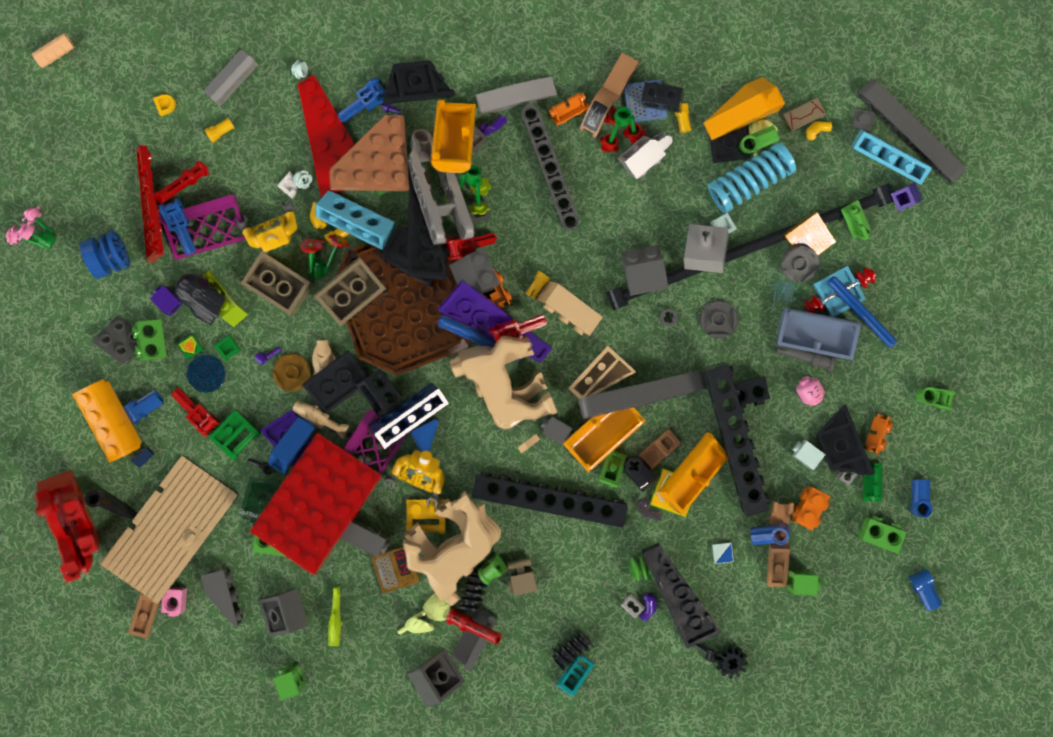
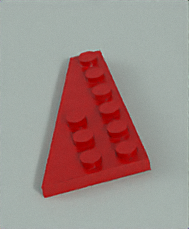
M312 75L298 83V89L320 196L322 198L328 190L335 194L343 191L331 190L330 169L355 144L315 75Z
M139 145L136 149L146 263H153L164 255L161 237L162 229L158 218L160 216L159 205H156L153 187V172L150 168L151 152L148 151L147 146Z

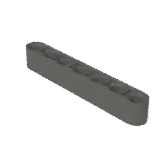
M871 79L857 93V97H861L865 101L864 104L872 112L875 111L886 125L889 124L892 127L891 130L899 138L902 137L906 141L905 144L913 151L920 154L919 157L926 164L929 163L933 167L932 170L939 177H943L947 184L952 185L966 171L964 165L877 81Z
M533 104L526 105L522 111V119L560 223L564 230L568 232L574 231L578 227L579 218L537 106ZM533 111L536 116L533 119H529L525 114ZM540 129L543 134L536 137L532 134V131ZM541 147H547L549 152L546 155H542L538 150ZM549 164L554 165L556 168L552 173L545 170V167ZM559 182L562 185V189L556 191L552 188V184ZM561 200H566L569 206L562 209L558 203ZM573 218L575 225L569 227L565 224V220Z
M702 370L587 396L578 399L583 419L697 393L706 390L707 386Z

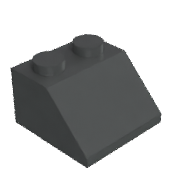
M659 245L621 252L622 268L630 296L668 288L664 260Z
M485 248L473 252L450 265L457 285L463 279L482 294L500 286Z
M297 589L287 590L258 600L269 637L290 634L308 626L307 614L303 609L301 596Z
M446 649L421 663L407 674L427 707L441 703L465 682Z

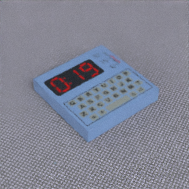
M662 79L646 82L662 84ZM645 82L626 85L624 89L626 107L631 110V116H635V123L667 118V112L664 110L644 108L642 106L641 98Z

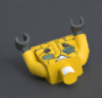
M289 198L287 205L282 200L280 201V206L286 214L249 228L250 223L245 215H243L245 219L243 222H239L236 218V223L239 229L243 230L242 233L249 246L261 248L263 252H267L290 242L291 236L297 230L295 214L292 212L295 206Z
M414 450L411 455L407 454L397 459L390 471L391 475L385 477L383 485H385L386 481H391L390 489H393L396 483V476H398V479L429 493L433 492V495L428 498L426 504L429 506L431 500H434L436 503L434 508H436L440 503L438 495L442 492L445 476L442 469L439 468L440 461L432 457L429 451L420 452Z

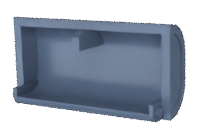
M785 307L778 326L776 344L853 360L862 323Z

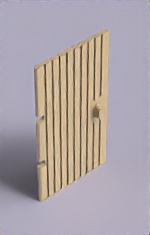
M184 456L179 458L159 486L164 488L163 492L159 493L155 490L132 520L136 528L132 530L127 527L100 563V565L156 604L160 602L238 496V494Z

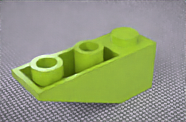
M208 270L202 276L209 280L213 289L225 297L224 304L220 306L221 311L219 315L235 327L248 314L215 275Z

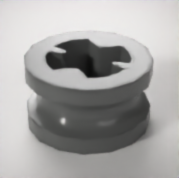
M666 309L660 314V322L665 326L674 325L678 318L677 313L672 309ZM666 312H669V315L673 314L671 323L665 322L663 319L666 316Z

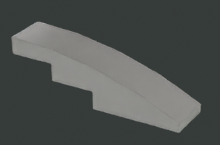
M546 77L476 95L480 114L512 109L518 105L530 104L537 100L555 97L557 93L552 77Z

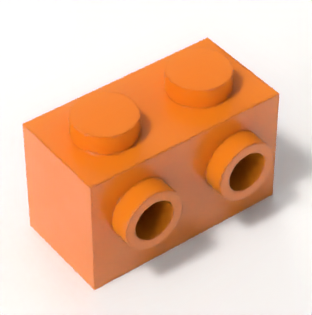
M808 486L802 491L800 495L801 500L798 506L794 507L791 520L813 531L820 524L822 511H825L829 506L830 496Z

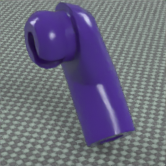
M501 114L490 125L487 122H483L479 129L485 135L492 134L507 122V118Z
M646 593L643 596L646 608L639 615L645 623L657 610L656 598L651 593Z

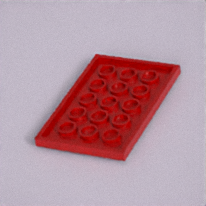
M317 433L249 532L315 576L382 475Z

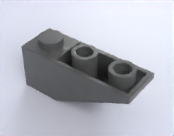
M227 567L201 575L206 596L234 627L239 626L242 623L241 620H243V612L237 606L236 601L239 600L237 591L233 590L232 583L234 582L232 572L228 571Z

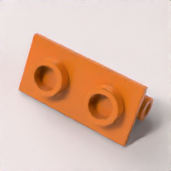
M577 93L568 98V106L565 105L564 101L552 106L549 113L557 126L566 123L569 119L588 110L589 104L585 101V95Z
M497 272L496 275L500 286L494 288L496 292L490 294L492 302L500 308H504V303H507L509 306L512 298L508 289L504 290L501 284L504 282L501 273Z
M877 414L874 417L870 430L876 431L877 434L869 433L864 445L866 446L865 450L873 452V449H875V453L878 455L880 451L884 452L887 441L884 440L886 433L890 434L893 427V422H890L891 418L888 416L887 420H885V416Z

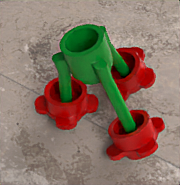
M612 106L604 122L612 124L614 128L611 134L600 137L599 142L602 144V151H619L617 146L618 138L615 136L618 128L625 127L629 123L630 125L624 130L623 135L630 139V143L634 144L641 137L646 136V131L642 130L641 126L634 122L635 116H631L632 112L629 108L620 106L615 108Z

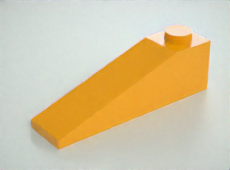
M761 77L745 84L703 124L711 140H714L778 112L785 102L777 86Z

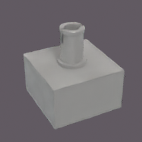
M689 224L684 254V268L723 273L728 244V228Z

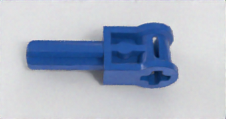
M373 78L366 86L356 92L359 98L338 113L339 119L345 123L362 109L366 108L368 111H371L381 104L386 91L382 86V81L379 78Z
M176 198L174 202L165 205L159 204L161 215L169 231L175 230L185 254L195 253L196 248L186 228L190 222L180 199Z

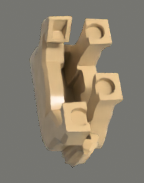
M524 335L522 338L502 336L495 347L475 346L458 351L459 356L449 359L455 378L466 374L467 379L474 380L479 397H484L489 412L499 428L510 429L522 420L527 419L536 422L537 419L545 415L557 413L549 392L543 395L536 403L527 402L538 392L547 389L540 369L533 373L531 380L525 385L511 388L505 364L534 355L527 335Z
M466 491L461 494L462 497L459 500L451 502L447 498L434 509L435 514L438 516L450 518L456 522L462 534L455 535L436 547L417 522L404 533L406 539L403 540L407 567L411 571L427 575L430 586L441 601L446 600L450 606L460 599L457 595L459 592L456 589V583L463 575H469L473 571V567L487 556L492 545L501 537L499 526L485 512V504H475ZM420 551L422 552L424 557L419 556Z

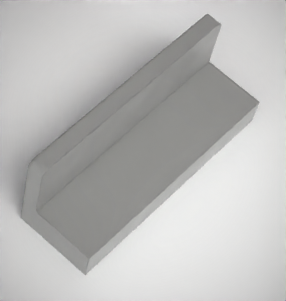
M240 50L204 89V93L221 106L258 66L257 62L243 50Z

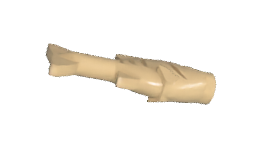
M317 340V345L312 355L313 367L315 369L314 375L336 359L328 344V340Z
M299 400L296 401L292 410L302 418L309 420L313 426L320 429L323 426H327L337 431L341 438L344 439L346 437L349 425L338 424L328 418L329 415L319 410L318 406Z

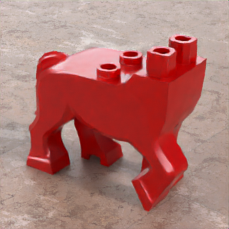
M73 470L37 482L38 491L34 495L37 503L36 513L40 517L45 516L49 528L56 539L63 565H60L59 568L66 583L81 578V570L84 574L90 571L93 562L92 554L98 551L100 545V538L94 520Z

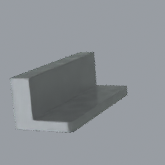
M482 608L479 611H475L472 615L474 621L490 629H493L497 621L496 615ZM465 631L452 655V659L464 664V669L471 672L486 640L469 631Z

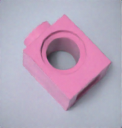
M170 587L162 598L161 613H167L168 616H179V614L186 610L187 588ZM172 597H174V598L177 599V601H178V605H177V606L172 605V603H171V598H172Z

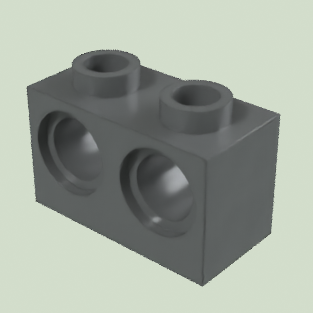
M553 416L549 419L546 417L540 426L543 429L542 434L563 445L572 430L571 427Z

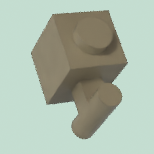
M530 557L507 563L509 570L517 569V573L510 575L511 580H507L509 590L514 592V596L537 591L533 569L525 571L524 568L531 565Z

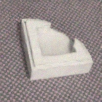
M289 171L277 186L293 199L297 188L293 180L294 176Z

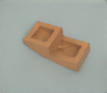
M667 429L646 447L638 457L651 470L675 450L681 442Z

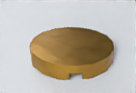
M287 354L276 361L273 378L279 388L295 392L303 389L302 384L311 378V368L304 357L298 354Z

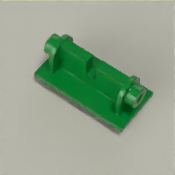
M870 463L874 475H863V501L879 502L882 501V463Z

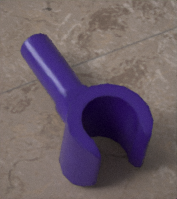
M278 347L266 355L259 352L254 359L260 365H263L269 358L282 350Z

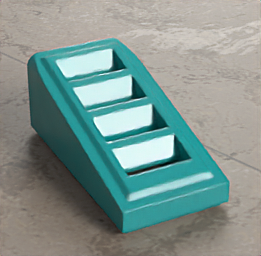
M577 655L578 660L571 663L572 665L566 669L555 684L571 697L575 695L595 665L584 656L580 657ZM580 659L589 665L586 670L577 664ZM577 668L583 674L580 676L573 669ZM571 674L575 678H577V682H574L571 678H569V675ZM565 681L569 682L573 687L570 689L564 684Z

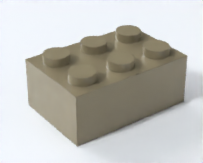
M262 251L240 283L291 316L296 314L315 285Z
M358 257L314 294V297L341 326L386 288L364 261Z

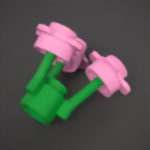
M40 206L26 209L23 213L25 217L22 221L25 222L27 220L28 222L26 224L21 223L18 227L13 225L6 232L7 242L11 245L13 243L19 244L20 240L38 245L43 249H50L57 236L53 235L54 230L50 229L39 219L42 215L39 211ZM37 222L46 231L41 230L39 234L33 232L35 227L31 224Z

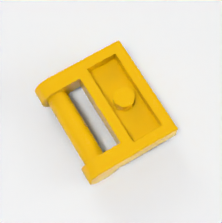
M407 499L406 531L414 526L413 519H439V525L420 526L424 532L446 533V519L435 514L434 507L436 503L434 500H431L429 506H427L426 502L428 499ZM440 499L439 505H440L442 502H444L445 499Z

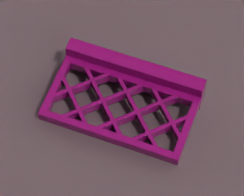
M236 194L184 209L189 222L191 219L201 222L197 231L186 226L188 231L195 234L192 239L193 244L197 236L207 240L204 248L199 249L195 247L196 252L190 255H178L176 247L179 243V238L169 231L162 215L159 216L175 260L246 240L244 235L239 238L230 235L234 225L238 227L236 218L239 222H243ZM234 207L236 212L233 221L224 217L226 210ZM211 213L219 216L215 226L205 222ZM222 219L232 223L227 233L218 228ZM204 224L213 228L209 238L199 233ZM215 231L226 235L222 243L218 244L211 240Z
M368 409L342 449L352 456L356 453H362L365 465L378 463V473L382 475L408 434L406 433L398 442L388 446V458L379 460L377 449L384 447H377L375 435L372 431L369 435L367 433L370 430L369 426L376 419L379 420L382 417ZM372 436L374 447L363 450V439ZM375 450L377 461L366 463L364 452Z

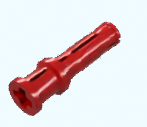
M197 161L195 166L189 170L185 169L182 176L159 192H156V199L161 204L165 203V201L188 185H195L201 177L208 176V168L203 162Z
M452 608L447 615V624H453L459 627L461 631H469L495 645L500 643L501 633L474 621L471 615H464L456 608Z

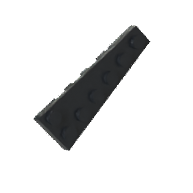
M425 172L424 175L427 183L431 186L429 173ZM409 174L407 276L446 280L447 272L441 244H434L431 239Z
M658 542L641 550L686 648L688 649L721 633L715 621Z

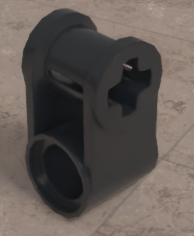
M636 456L626 457L624 468L642 492L658 481ZM631 461L637 462V463L635 464V465H636V469H633L632 467L629 468V467L631 466V465H630V462H631Z

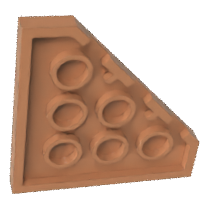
M385 115L330 169L331 190H409L404 116Z

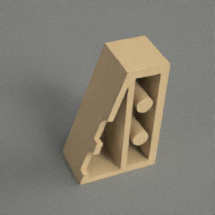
M549 281L536 297V300L544 305V309L551 314L554 312L559 315L558 319L566 325L568 323L573 325V330L581 336L583 333L590 336L603 318L560 284Z
M606 346L568 389L578 399L596 395L634 374L636 371L609 346Z

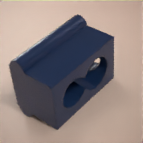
M146 445L131 462L140 468L155 453Z

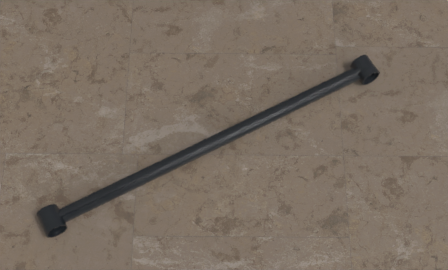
M889 183L873 189L874 194L858 199L862 210L877 204L881 208L894 202L891 196L893 191ZM853 202L819 214L824 224L844 217L841 209ZM796 224L727 250L725 263L787 240L783 234ZM682 267L666 274L667 283L670 285L704 271L689 270ZM619 287L606 294L614 311L629 305V300L647 293L630 296L628 289L623 290L622 287Z

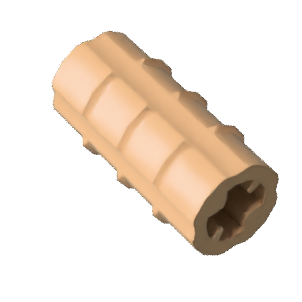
M63 33L33 52L32 56L39 66L44 68L58 58L60 59L64 54H68L75 46L70 38Z

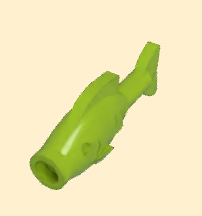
M336 585L333 588L332 610L328 621V646H340L341 626L343 624L340 615V585Z

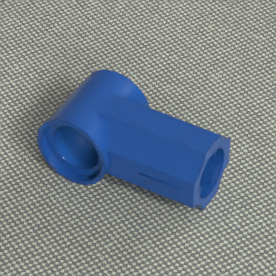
M153 390L139 400L126 404L123 408L134 425L139 422L138 420L143 417L146 418L147 414L165 403L157 390Z
M912 480L910 512L916 517H929L933 511L930 503V480ZM920 504H923L924 511L920 514L918 512V506Z
M784 522L770 526L751 527L753 545L769 543L783 545L788 542L791 534L790 526ZM782 530L786 533V536H779L776 531Z
M927 569L908 577V580L912 581V588L918 593L925 610H935L942 605L934 587V579Z

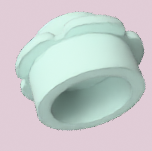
M297 60L292 65V74L298 79L307 77L308 66L306 62Z
M302 170L294 175L293 180L298 188L307 189L312 182V176L308 171Z

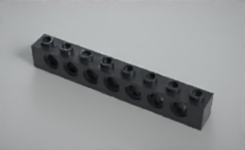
M725 361L703 367L702 371L742 512L746 517L769 511L767 506L770 503L769 497L762 488L765 485L764 479L761 474L759 475L757 469L760 468L757 457H754L752 451L755 449L754 443L751 438L749 439L747 433L750 431L749 425L746 420L744 421L742 415L745 413L744 407L737 395H740L737 384L733 383L732 377L735 376L733 368ZM725 379L726 385L723 388H718L719 381ZM726 398H731L730 405L724 407L723 401ZM735 416L736 422L729 425L728 420ZM736 435H741V440L737 443H734V437ZM742 453H746V458L742 461H739V455ZM751 471V476L744 479L745 472ZM752 489H756L755 495L748 496Z
M483 471L480 474H476L471 498L624 528L628 507L624 503V499L613 497L611 501L606 500L605 496L600 494H594L591 497L586 496V492L575 490V493L567 492V488L556 486V489L548 488V484L538 482L537 486L530 485L528 480L518 479V482L510 481L511 477L500 475L499 478L492 477V473ZM492 482L497 483L499 486V490L495 493L488 490V485ZM508 487H516L518 493L515 496H509L507 494ZM528 490L536 492L537 496L534 500L526 498L525 494ZM547 494L555 496V501L552 504L544 501V497ZM568 497L574 500L573 506L569 508L563 505L564 499ZM584 502H592L593 508L590 511H584L582 509ZM604 505L611 506L610 514L604 515L601 513Z

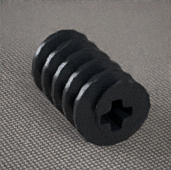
M473 569L470 575L465 576L470 581L463 582V585L468 587L461 590L465 594V597H460L459 599L463 604L457 605L458 608L471 612L481 610V605L478 603H483L484 599L481 596L486 593L482 588H487L488 584H485L480 579L478 570Z
M577 629V637L571 634L572 641L565 638V646L561 643L558 644L559 651L552 648L553 658L563 671H565L564 664L569 667L572 665L570 659L574 662L578 660L576 654L583 657V650L586 652L590 651L589 645L595 648L586 634Z

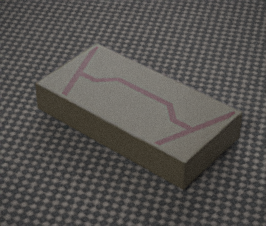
M817 97L782 116L790 132H793L825 116L826 113Z

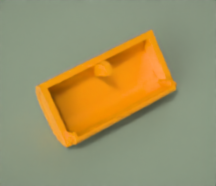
M445 100L437 101L431 161L435 169L450 173H462L470 169L476 104L445 103Z
M102 379L71 394L109 463L141 447L142 441L109 381Z
M635 408L592 417L570 436L563 445L590 472L644 424L646 420Z
M706 432L703 435L702 439L658 491L662 499L681 515L685 513L702 490L709 486L710 480L727 461L725 450L711 433Z

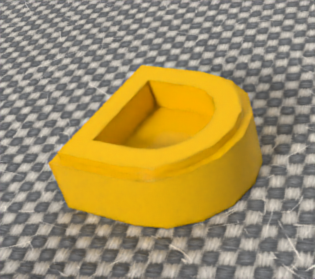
M162 94L153 98L161 117L174 111L176 101L169 94Z

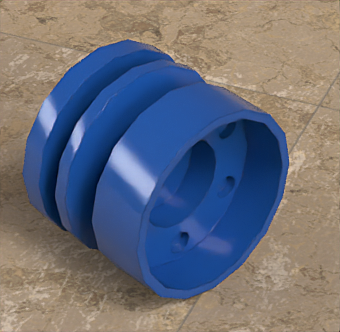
M110 230L106 234H100L99 240L92 237L80 243V251L85 265L96 279L111 275L112 269L115 272H119L121 269H127L131 265L126 246L114 230Z

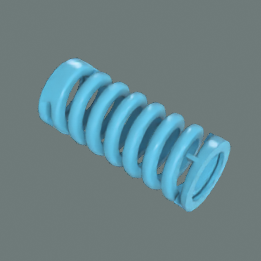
M777 142L768 151H762L760 156H754L751 161L744 162L742 167H735L734 172L729 171L725 177H719L717 180L709 183L708 190L717 207L726 214L733 210L729 194L737 205L742 204V198L732 184V180L735 181L741 195L746 200L751 199V193L748 187L752 193L758 195L760 193L758 184L762 189H768V181L771 184H776L778 181L777 176L780 179L786 178V173L788 176L796 172V165L788 149L781 142ZM766 158L770 160L772 167L768 164ZM758 163L761 165L764 174L759 169ZM749 169L752 170V172H753V174H754V176H755V178H756V181H755V179L753 178V176L749 173ZM740 174H742V175L744 176L745 181H746L748 187L746 186V184L744 183V181L741 179ZM723 185L727 187L728 193L724 191Z

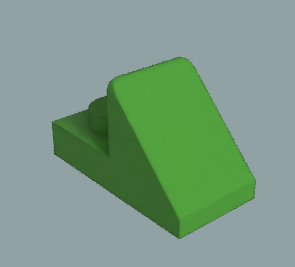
M613 450L605 458L602 470L598 476L599 481L617 488L627 455Z

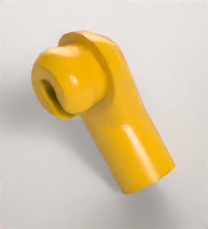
M813 122L806 129V138L808 140H815L816 135L820 131L831 132L832 122Z
M313 202L309 216L314 228L323 230L327 223L316 218L317 203Z

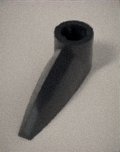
M103 489L91 490L85 495V502L89 507H100L130 519H134L138 514L129 505ZM94 495H98L99 501H95Z

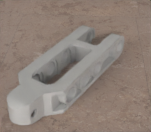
M415 130L410 141L411 153L409 155L410 159L407 162L408 171L433 243L441 244L446 242L441 216L447 215L453 216L461 239L473 238V224L455 173L437 170L448 204L437 206L436 201H433L430 192L431 186L427 183L424 175L425 169L422 168L420 163L432 161L433 138L427 130Z

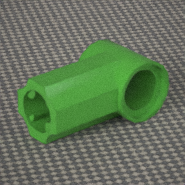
M774 125L744 137L740 141L739 147L743 153L750 154L779 141V136ZM747 139L752 140L754 143V147L751 150L744 147V142Z

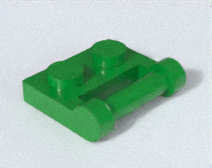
M235 410L209 438L230 459L235 461L239 457L238 454L255 437H258L261 432L238 410ZM245 428L250 432L232 450L229 445Z

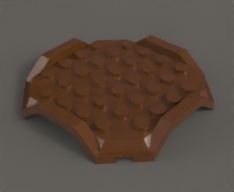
M444 232V238L446 239L455 237ZM368 243L346 250L336 275L360 257L386 288L346 321L359 359L398 375L448 357L469 347L470 340L438 326V320L441 316L457 321L441 313L438 308L457 286L450 265L460 259L448 260L447 257L445 260L446 280L434 279L429 287L380 259L379 257L384 248L381 250ZM441 243V249L449 253L448 244ZM459 322V323H461V324H463V325H465V326H467V327H470L469 325H467V324H465V323H463V322Z

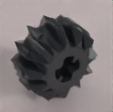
M730 645L729 651L726 646H723L724 653L717 651L721 658H715V662L718 663L716 669L721 671L722 676L728 674V677L732 679L735 674L740 678L739 671L746 672V669L742 666L748 665V661L744 660L747 657L746 653H742L740 647L735 650L734 645ZM734 658L735 664H729L728 660L731 659L733 661Z

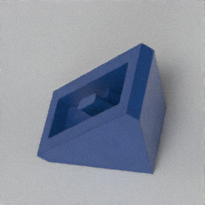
M435 419L411 431L420 452L430 451L440 420Z

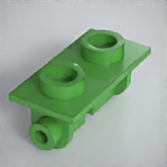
M856 200L842 208L841 211L853 239L859 237L862 240L869 239V230L871 229L859 200Z

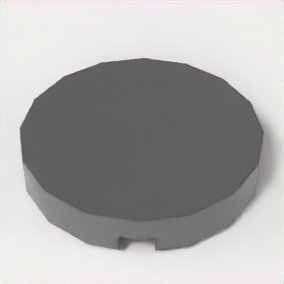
M803 244L789 248L782 256L780 262L781 271L792 282L809 280L816 274L819 268V256L816 251L810 246Z
M718 300L707 304L703 308L699 321L704 333L712 338L719 339L732 334L737 327L738 316L736 310L728 302Z

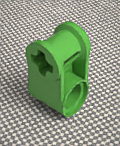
M921 387L916 391V399L919 403L943 410H953L951 405L953 395H956L955 391L933 387ZM926 391H928L930 394L928 400H926L924 397Z
M496 553L494 557L484 562L478 570V575L485 584H489L493 579L503 575L508 570V567L499 554Z

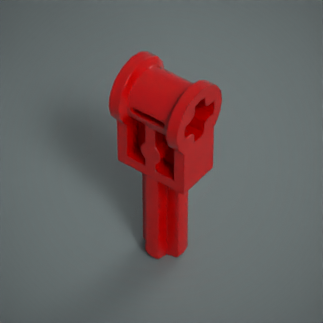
M488 233L464 240L460 236L446 239L445 243L448 244L449 249L448 260L461 259L476 252L475 249L495 244L497 237L494 233Z
M541 314L520 323L512 319L492 326L489 331L494 336V346L502 336L522 338L521 334L545 326L546 318Z
M180 388L172 392L171 396L189 413L185 418L200 434L207 437L209 435L208 432L215 425L220 424V421L203 404L196 405Z

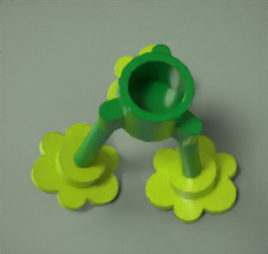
M470 166V169L461 173L459 187L461 190L466 180L470 190L476 195V202L468 206L467 209L471 214L483 215L490 208L487 206V203L480 202V195H487L488 190L491 189V184H489L488 178H481V168ZM444 194L443 199L447 201L446 195Z

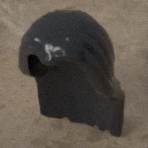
M195 273L181 276L174 287L176 297L181 303L190 308V311L196 318L212 326L213 321L216 320L215 317H218L221 311L220 306L224 304L225 297L213 289L209 280Z

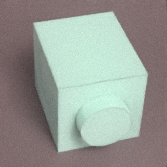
M806 440L798 441L792 449L794 451L792 456L811 470H814L825 456L824 453Z

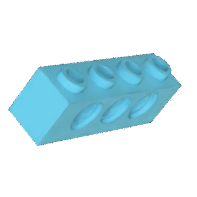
M860 129L851 144L853 149L922 185L932 169L923 161L863 129Z
M329 190L316 204V218L381 250L387 245L394 233L395 222Z

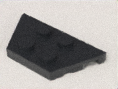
M430 60L397 63L392 66L382 103L386 105L449 98L455 95V91L447 86L444 82L445 78L441 73L437 72L436 67Z
M844 405L816 433V438L822 453L825 454L824 458L830 471L872 476L874 471L848 408Z

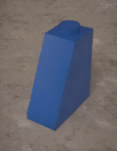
M298 417L270 453L269 465L283 475L287 473L314 433L315 428L309 420Z

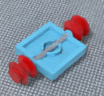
M846 266L813 284V287L819 298L813 295L812 301L804 300V310L812 313L818 310L822 313L824 305L829 316L835 317L850 308L827 284L828 280L833 276L837 277L860 302L866 300L859 285L867 288V283L875 284L876 275L874 271L864 267L863 273L856 272L855 279L849 267Z

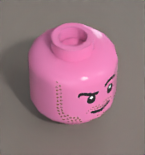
M803 377L799 380V384L796 387V392L804 404L813 406L823 400L825 390L816 377Z

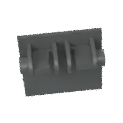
M118 315L92 341L94 345L122 365L131 362V356L135 353V346H138L137 338H133V326Z

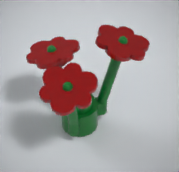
M336 234L329 235L328 238L331 239L330 241L334 248L326 265L323 260L316 259V251L322 248L321 242H326V240L316 238L303 239L299 246L303 252L309 253V276L323 278L324 273H329V267L338 248L350 246L345 238H341Z

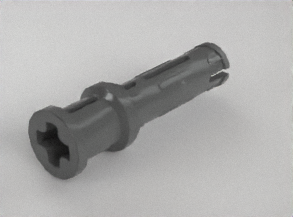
M779 345L778 347L785 350L776 349V354L808 362L812 367H822L827 369L828 372H832L836 362V357Z

